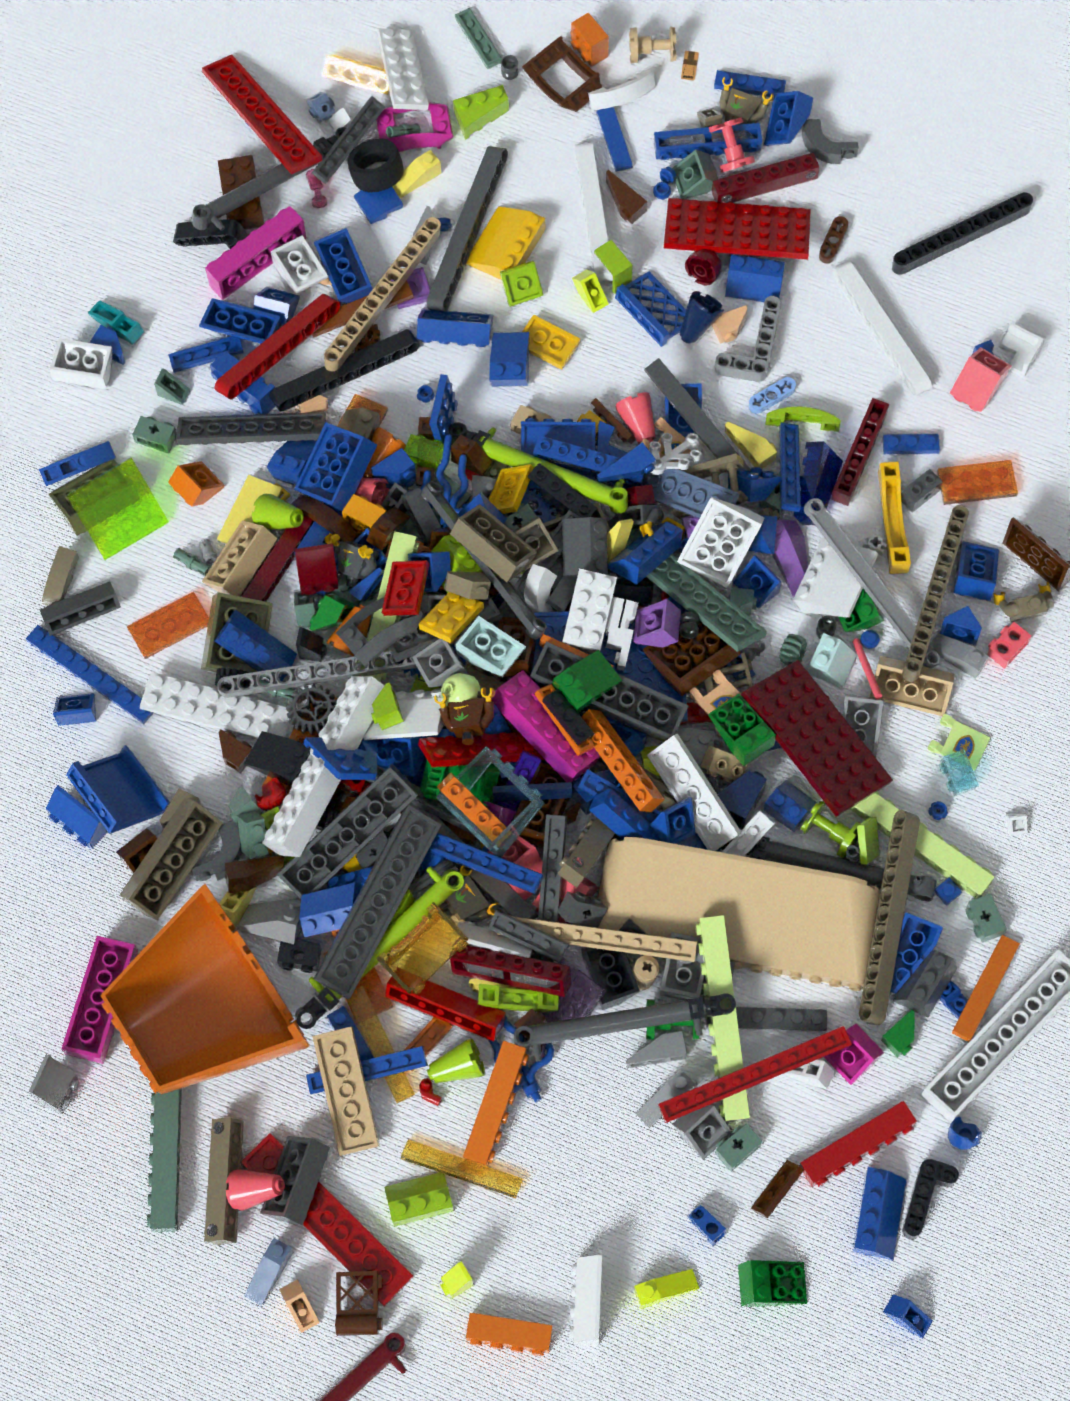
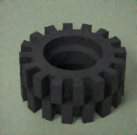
M218 668L215 685L217 686L218 681L223 677L249 672L235 668ZM248 680L241 683L242 688L250 686V681ZM226 683L222 685L221 688H226L227 690H230L232 688V685Z

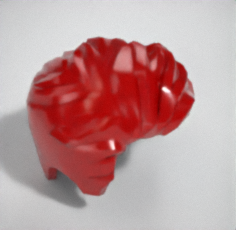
M277 777L262 787V796L254 795L257 806L263 811H267L283 803L284 798L287 796V791Z

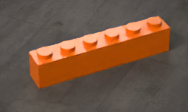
M506 1041L502 1042L463 1155L464 1159L487 1167L489 1162H493L496 1151H493L495 1143L499 1144L503 1134L500 1131L502 1123L506 1124L509 1117V1112H507L509 1104L512 1105L515 1100L516 1093L513 1092L514 1088L520 1084L523 1076L520 1073L522 1065L526 1066L529 1059L526 1048Z

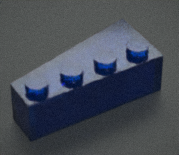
M824 441L806 442L805 449L808 451L807 456L803 457L802 465L805 466L804 474L800 476L801 508L799 512H794L793 514L802 525H815L804 512V506L809 500L818 498L827 509L842 467L843 460ZM811 505L812 509L816 511L815 506Z

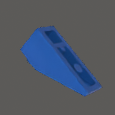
M642 442L599 473L597 480L603 483L637 477L644 473L649 474L655 469L656 459Z
M344 1006L327 1015L328 1022L334 1031L353 1026L360 1061L374 1058Z

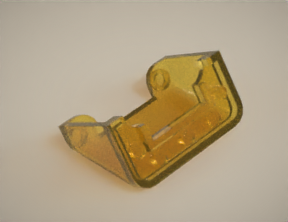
M434 902L427 908L429 911L428 916L423 915L421 917L423 920L396 946L390 948L392 952L389 951L387 954L383 952L376 958L409 994L420 993L425 988L424 984L457 951H462L468 945L466 934L446 911Z

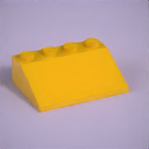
M498 206L472 248L466 264L501 280L500 271L526 263L546 230L545 218L531 211Z

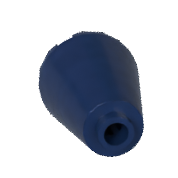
M694 291L691 294L680 330L682 341L688 344L695 343L724 312V309H721L722 304L717 299L708 294L702 296L700 291Z

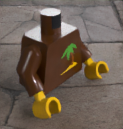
M483 687L481 689V695L484 698L449 702L448 706L445 704L447 696L442 693L444 697L442 702H439L437 695H435L434 700L440 704L441 708H439L444 725L450 732H454L457 738H462V743L465 745L473 744L475 736H482L485 733V728L494 719V701L491 698L494 697L495 690L491 687L488 696L486 695V688Z

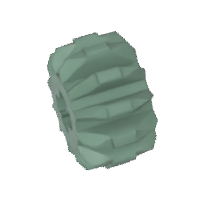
M789 634L784 639L780 649V662L787 666L797 660L802 662L807 647L806 639L797 634Z

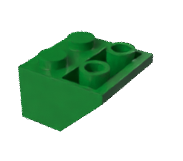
M863 588L850 618L839 617L844 631L848 633L869 629L883 622L884 618L877 605Z
M325 595L318 603L319 609L310 620L311 626L309 630H326L340 625L356 604L339 595Z

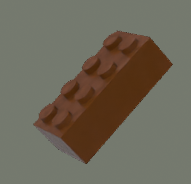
M253 155L217 160L223 195L256 177ZM260 196L227 213L226 218L238 221L245 230L261 227L264 224Z

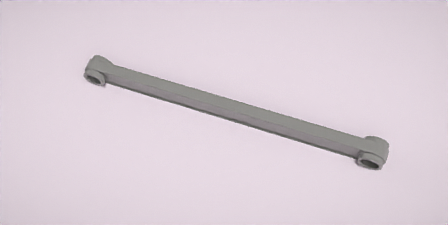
M818 498L809 500L804 506L805 514L812 520L910 648L916 625L828 512L823 502ZM811 505L815 506L816 511L812 509ZM929 643L923 666L933 668L939 663L940 656Z

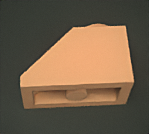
M747 305L722 313L712 324L720 344L731 342L737 338L747 317Z
M298 1279L279 1289L301 1333L320 1323Z

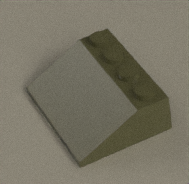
M114 459L92 468L48 494L76 536L85 533L88 529L102 523L105 519L119 513L124 508L133 505L141 499L133 481Z
M220 592L215 593L212 596L201 669L217 672L218 668H235L249 673L257 672L214 640L234 610H237L268 632L273 603Z

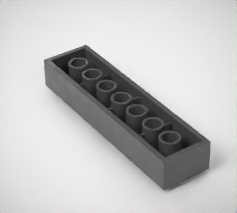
M546 641L530 678L538 686H548L552 684L553 678L584 658ZM618 674L622 679L620 683L587 706L589 709L601 711L605 716L662 742L667 741L676 734L688 708V705Z
M391 764L306 845L300 857H293L279 870L277 876L300 899L303 894L318 891L412 802L420 791Z

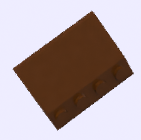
M1014 517L1011 518L1002 543L1059 592L1070 581V561H1066L1042 537L1032 532V529L1027 524H1023Z
M701 621L698 625V636L695 638L687 639L679 634L678 642L663 648L648 645L643 648V652L666 682L680 696L685 695L692 688L713 675V672L721 669L741 654L740 651L734 650Z

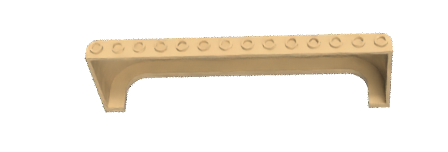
M624 837L623 841L615 838L607 844L598 897L606 906L607 911L598 928L619 930L630 918L648 935L671 938V933L673 932L700 938V935L696 934L695 926L696 923H699L698 920L700 918L724 915L729 959L731 962H735L734 969L749 968L750 971L755 973L765 971L770 972L772 976L786 975L793 980H801L802 978L808 979L809 982L815 984L824 982L829 983L832 987L846 986L850 990L860 991L864 987L880 890L876 886H868L865 880L843 874L645 838Z

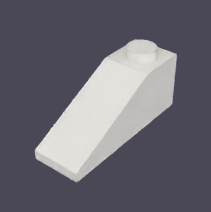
M773 1049L770 1057L782 1051ZM815 1060L782 1075L808 1085L828 1089L834 1070L825 1061Z

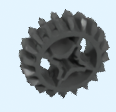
M314 683L312 688H308V685L305 684L304 690L298 687V694L292 692L293 699H288V704L290 705L286 706L288 711L287 717L291 719L290 724L295 725L296 730L301 729L303 734L307 730H309L310 735L315 730L319 734L320 729L325 727L328 716L334 710L337 700H334L335 695L333 693L330 694L328 688L323 690L322 685L316 688ZM313 697L320 698L322 700L316 701L313 699ZM307 699L306 703L298 708L300 703ZM310 703H312V707L315 708V715H313V712L310 711ZM327 710L326 714L318 720L319 715ZM301 717H303V718H307V717H308V718L312 719V721H306V720L302 719Z

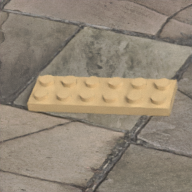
M353 1026L312 1036L339 1156L379 1147L380 1143Z

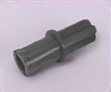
M850 845L847 847L848 851L846 850L847 858L851 862H859V848Z

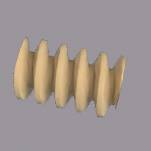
M644 955L639 957L632 969L639 990L649 989L659 973L658 961L652 956Z

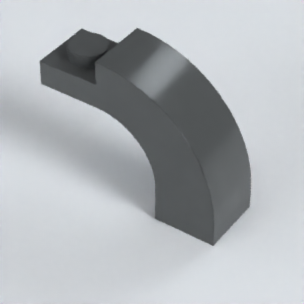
M807 119L803 124L801 131L804 145L810 153L814 152L817 159L830 164H840L841 158L851 159L857 157L858 142H834L829 140L822 132L820 119Z
M234 820L222 824L218 830L222 838V849L218 856L207 863L192 868L196 882L199 880L206 881L214 874L217 881L225 877V863L240 860L242 851L239 828Z

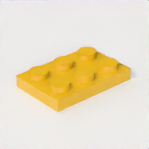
M534 314L522 331L529 332V353L561 370L581 342L580 338Z
M529 464L501 469L488 500L502 514L517 512L530 482L528 475L534 469L533 466Z
M448 592L419 623V629L452 643L484 609V603Z

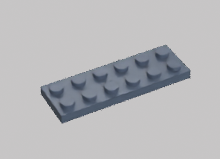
M665 469L664 473L660 475L650 472L645 474L642 486L652 485L655 502L700 519L711 497L735 505L740 494L679 469Z

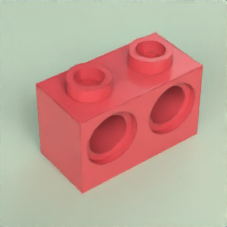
M1015 622L1010 626L1006 625L1000 632L1001 636L998 639L994 638L988 645L989 651L987 655L1004 669L1028 645L1032 637ZM1014 635L1018 640H1013L1010 636ZM1002 648L1006 651V653H1001L998 651V649Z

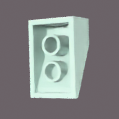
M480 616L476 618L455 644L457 655L472 665L501 677L505 675L526 648L525 645Z

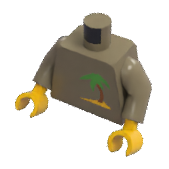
M724 77L722 80L724 89L721 91L719 101L721 113L725 115L724 121L727 122L742 117L744 122L740 124H752L762 120L769 107L768 103L774 100V94H771V97L766 99L768 91H764L762 94L763 99L733 88L730 91L729 87L733 85V79L731 78V83L726 85V77Z
M1046 582L1047 585L1045 586L1038 584L1040 594L1017 598L1009 603L1005 600V592H1000V595L994 593V604L999 605L1005 615L1010 617L1011 622L1046 615L1048 609L1054 607V600L1049 582Z

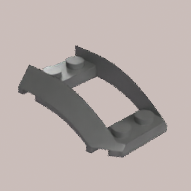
M381 598L357 612L335 634L342 639L354 656L367 668L369 666L368 662L372 658L378 657L393 643L411 633L416 634L418 632L419 622L425 616L421 610L419 615H399L402 619L401 621L385 628L369 641L357 626L368 616L383 607L384 598Z

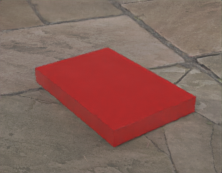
M427 560L392 562L381 612L384 616L419 615L429 569V562Z

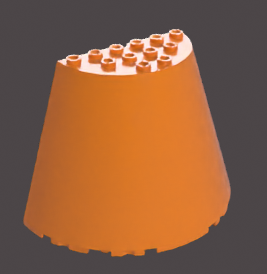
M206 884L202 885L100 995L104 1001L101 1005L107 1014H112L111 1022L120 1031V1037L124 1043L131 1049L130 1053L134 1060L138 1061L143 1075L150 1081L151 1089L154 1093L159 1092L162 1095L301 1051L310 1046L307 1039L303 1037L304 1033L296 1020H294L283 999L238 931H234L236 929Z

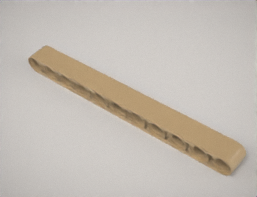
M430 217L425 220L324 353V366L327 370L337 371L437 241L440 236L441 223L437 218Z

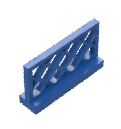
M650 271L626 286L622 284L617 287L615 299L661 347L666 345L670 338L680 333L683 322H677L678 316L684 317L686 309ZM649 279L653 283V286H647L642 284L644 280ZM631 288L640 289L639 295L632 294L629 290ZM642 290L652 291V297L642 295ZM654 292H661L664 298L654 297ZM641 300L651 301V307L643 306ZM653 303H664L663 309L654 308ZM666 304L674 305L676 311L667 310ZM653 312L663 314L662 319L655 318L652 315ZM665 314L674 315L675 321L665 320ZM664 325L674 326V330L668 332Z

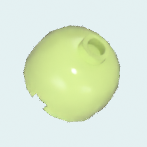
M464 673L453 674L442 685V700L444 699L442 693L447 696L446 706H448L449 702L479 699L477 695L478 691L480 692V685L474 676Z

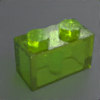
M411 434L404 451L414 464L422 467H434L435 471H437L442 461L444 444L438 440L426 439V437L419 434Z

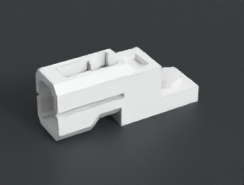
M612 597L605 628V634L608 637L605 648L620 651L616 652L614 663H617V670L624 671L634 631L628 629V627L635 620L638 603L626 600L620 628H618L624 599Z

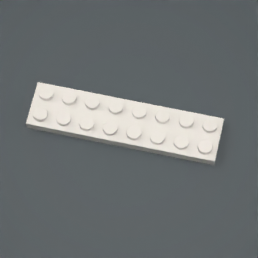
M154 672L150 673L140 703V709L218 730L221 729L226 732L230 731L231 733L256 740L262 731L289 738L295 725L290 724L291 719L287 717L288 711L284 706L246 696L225 698L220 695L218 689Z

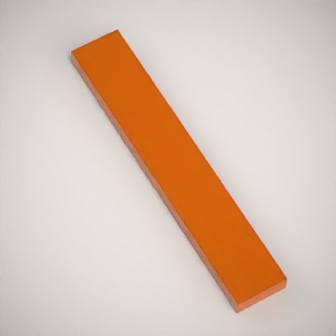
M1004 935L1001 936L952 1034L967 1042L971 1041L1020 943Z

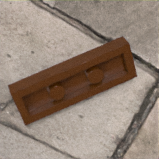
M597 398L591 402L595 407L593 411L599 417L603 415L607 419L605 421L606 424L615 427L619 432L617 436L623 442L627 440L632 444L636 440Z
M786 1160L752 1205L751 1209L768 1219L804 1171L801 1166Z

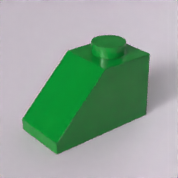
M913 1010L908 1012L882 1036L881 1041L897 1058L902 1054L906 1056L913 1049L915 1012Z

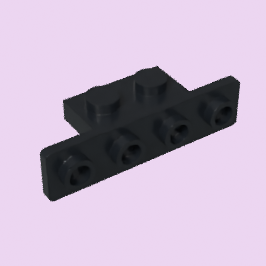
M537 464L528 475V478L542 489V499L546 503L557 507V511L563 516L569 510L581 518L591 517L596 512L597 507L542 464Z

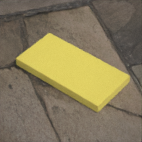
M248 475L217 540L227 544L242 520L253 523L252 511L254 512L255 510L254 502L262 494H273L280 497L283 490L282 487Z

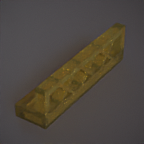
M334 54L326 55L322 76L386 95L389 94L388 82L385 89L379 88L376 83L380 78L387 80L385 69ZM329 64L335 65L339 72L335 75L329 74ZM350 69L355 77L347 79L343 72ZM368 74L371 82L364 84L360 76Z

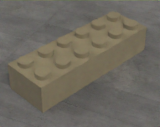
M184 798L119 896L147 917L158 921L223 822L196 801Z

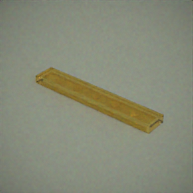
M362 986L354 990L351 998L347 999L374 1058L395 1053L364 987ZM404 1072L384 1077L396 1104L415 1096Z
M409 1139L401 1154L402 1160L515 1199L523 1182V1178Z

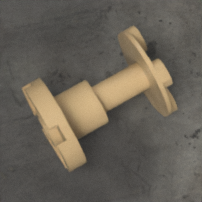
M670 26L669 39L651 40V36H638L637 28H630V63H638V54H651L652 50H670V62L676 61L675 27Z

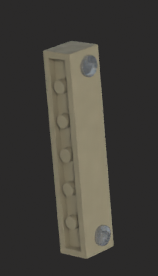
M597 817L595 820L591 818L585 827L588 829L587 832L583 830L576 839L579 841L578 845L574 843L568 851L571 855L569 857L565 855L559 864L562 868L557 874L576 888L615 834Z
M234 1117L212 1119L204 1242L215 1245L237 1243L239 1210L233 1209L228 1202L226 1190H229V1183H226L229 1173L233 1170L241 1169L244 1121Z

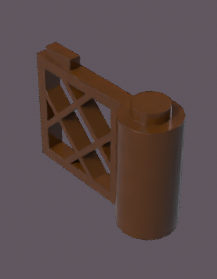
M378 1271L336 1272L335 1331L337 1336L379 1335V1331L383 1330V1318H379L378 1288H382V1275H378ZM349 1276L355 1283L346 1291L341 1286V1277ZM365 1276H373V1285L366 1290L359 1282ZM357 1284L365 1291L358 1301L349 1294ZM367 1295L373 1299V1309H364L360 1305V1302ZM348 1296L355 1304L350 1310H341V1301ZM357 1306H359V1307L361 1308V1310H354V1309H355Z

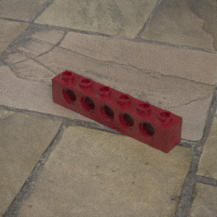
M872 398L835 484L831 500L849 506L887 416L889 403Z

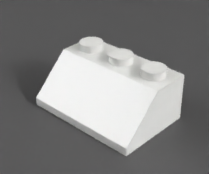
M59 338L50 366L53 380L106 389L111 374L113 348L111 346Z

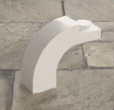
M535 564L532 565L525 582L524 600L533 613L556 612L546 602L557 575L547 568Z

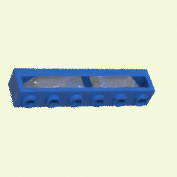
M760 123L732 126L737 145L741 144L743 152L753 153L761 151L762 135ZM709 127L654 132L656 160L684 159L694 150L719 156L725 154L724 149L727 148L722 129L711 133L709 132Z
M538 435L533 451V456L558 466L597 476L620 459L619 457ZM646 473L637 477L623 479L624 484L633 487L642 486Z

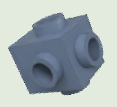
M319 92L306 100L310 107L308 109L310 115L317 120L326 121L332 117V113L336 112L333 100L325 92Z

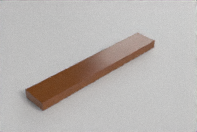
M407 280L385 309L414 298ZM367 296L340 306L338 313L312 334L313 338L347 324Z

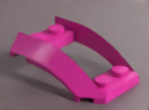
M428 102V110L431 113L434 133H416L389 138L386 134V128L388 126H396L395 115L417 110L393 109V106L386 107L376 119L379 138L393 142L399 152L424 147H437L440 149L444 142L453 138L449 108L444 104Z

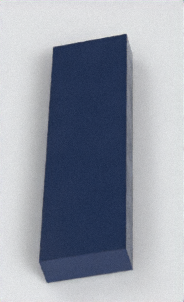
M572 782L493 787V802L572 798Z

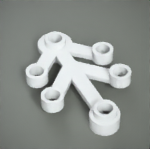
M669 433L662 434L661 443L664 446L665 456L662 458L659 455L661 444L657 441H652L649 445V451L656 459L655 469L651 472L655 475L664 473L665 469L687 470L689 468V460L694 462L701 460V451L696 450L699 448L700 438L695 433L688 434L685 441L673 450L671 447L672 435ZM686 449L691 450L690 454H681ZM671 460H679L678 462H669Z

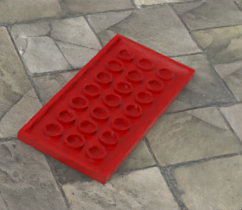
M668 198L664 249L690 251L706 249L716 253L808 260L811 209Z

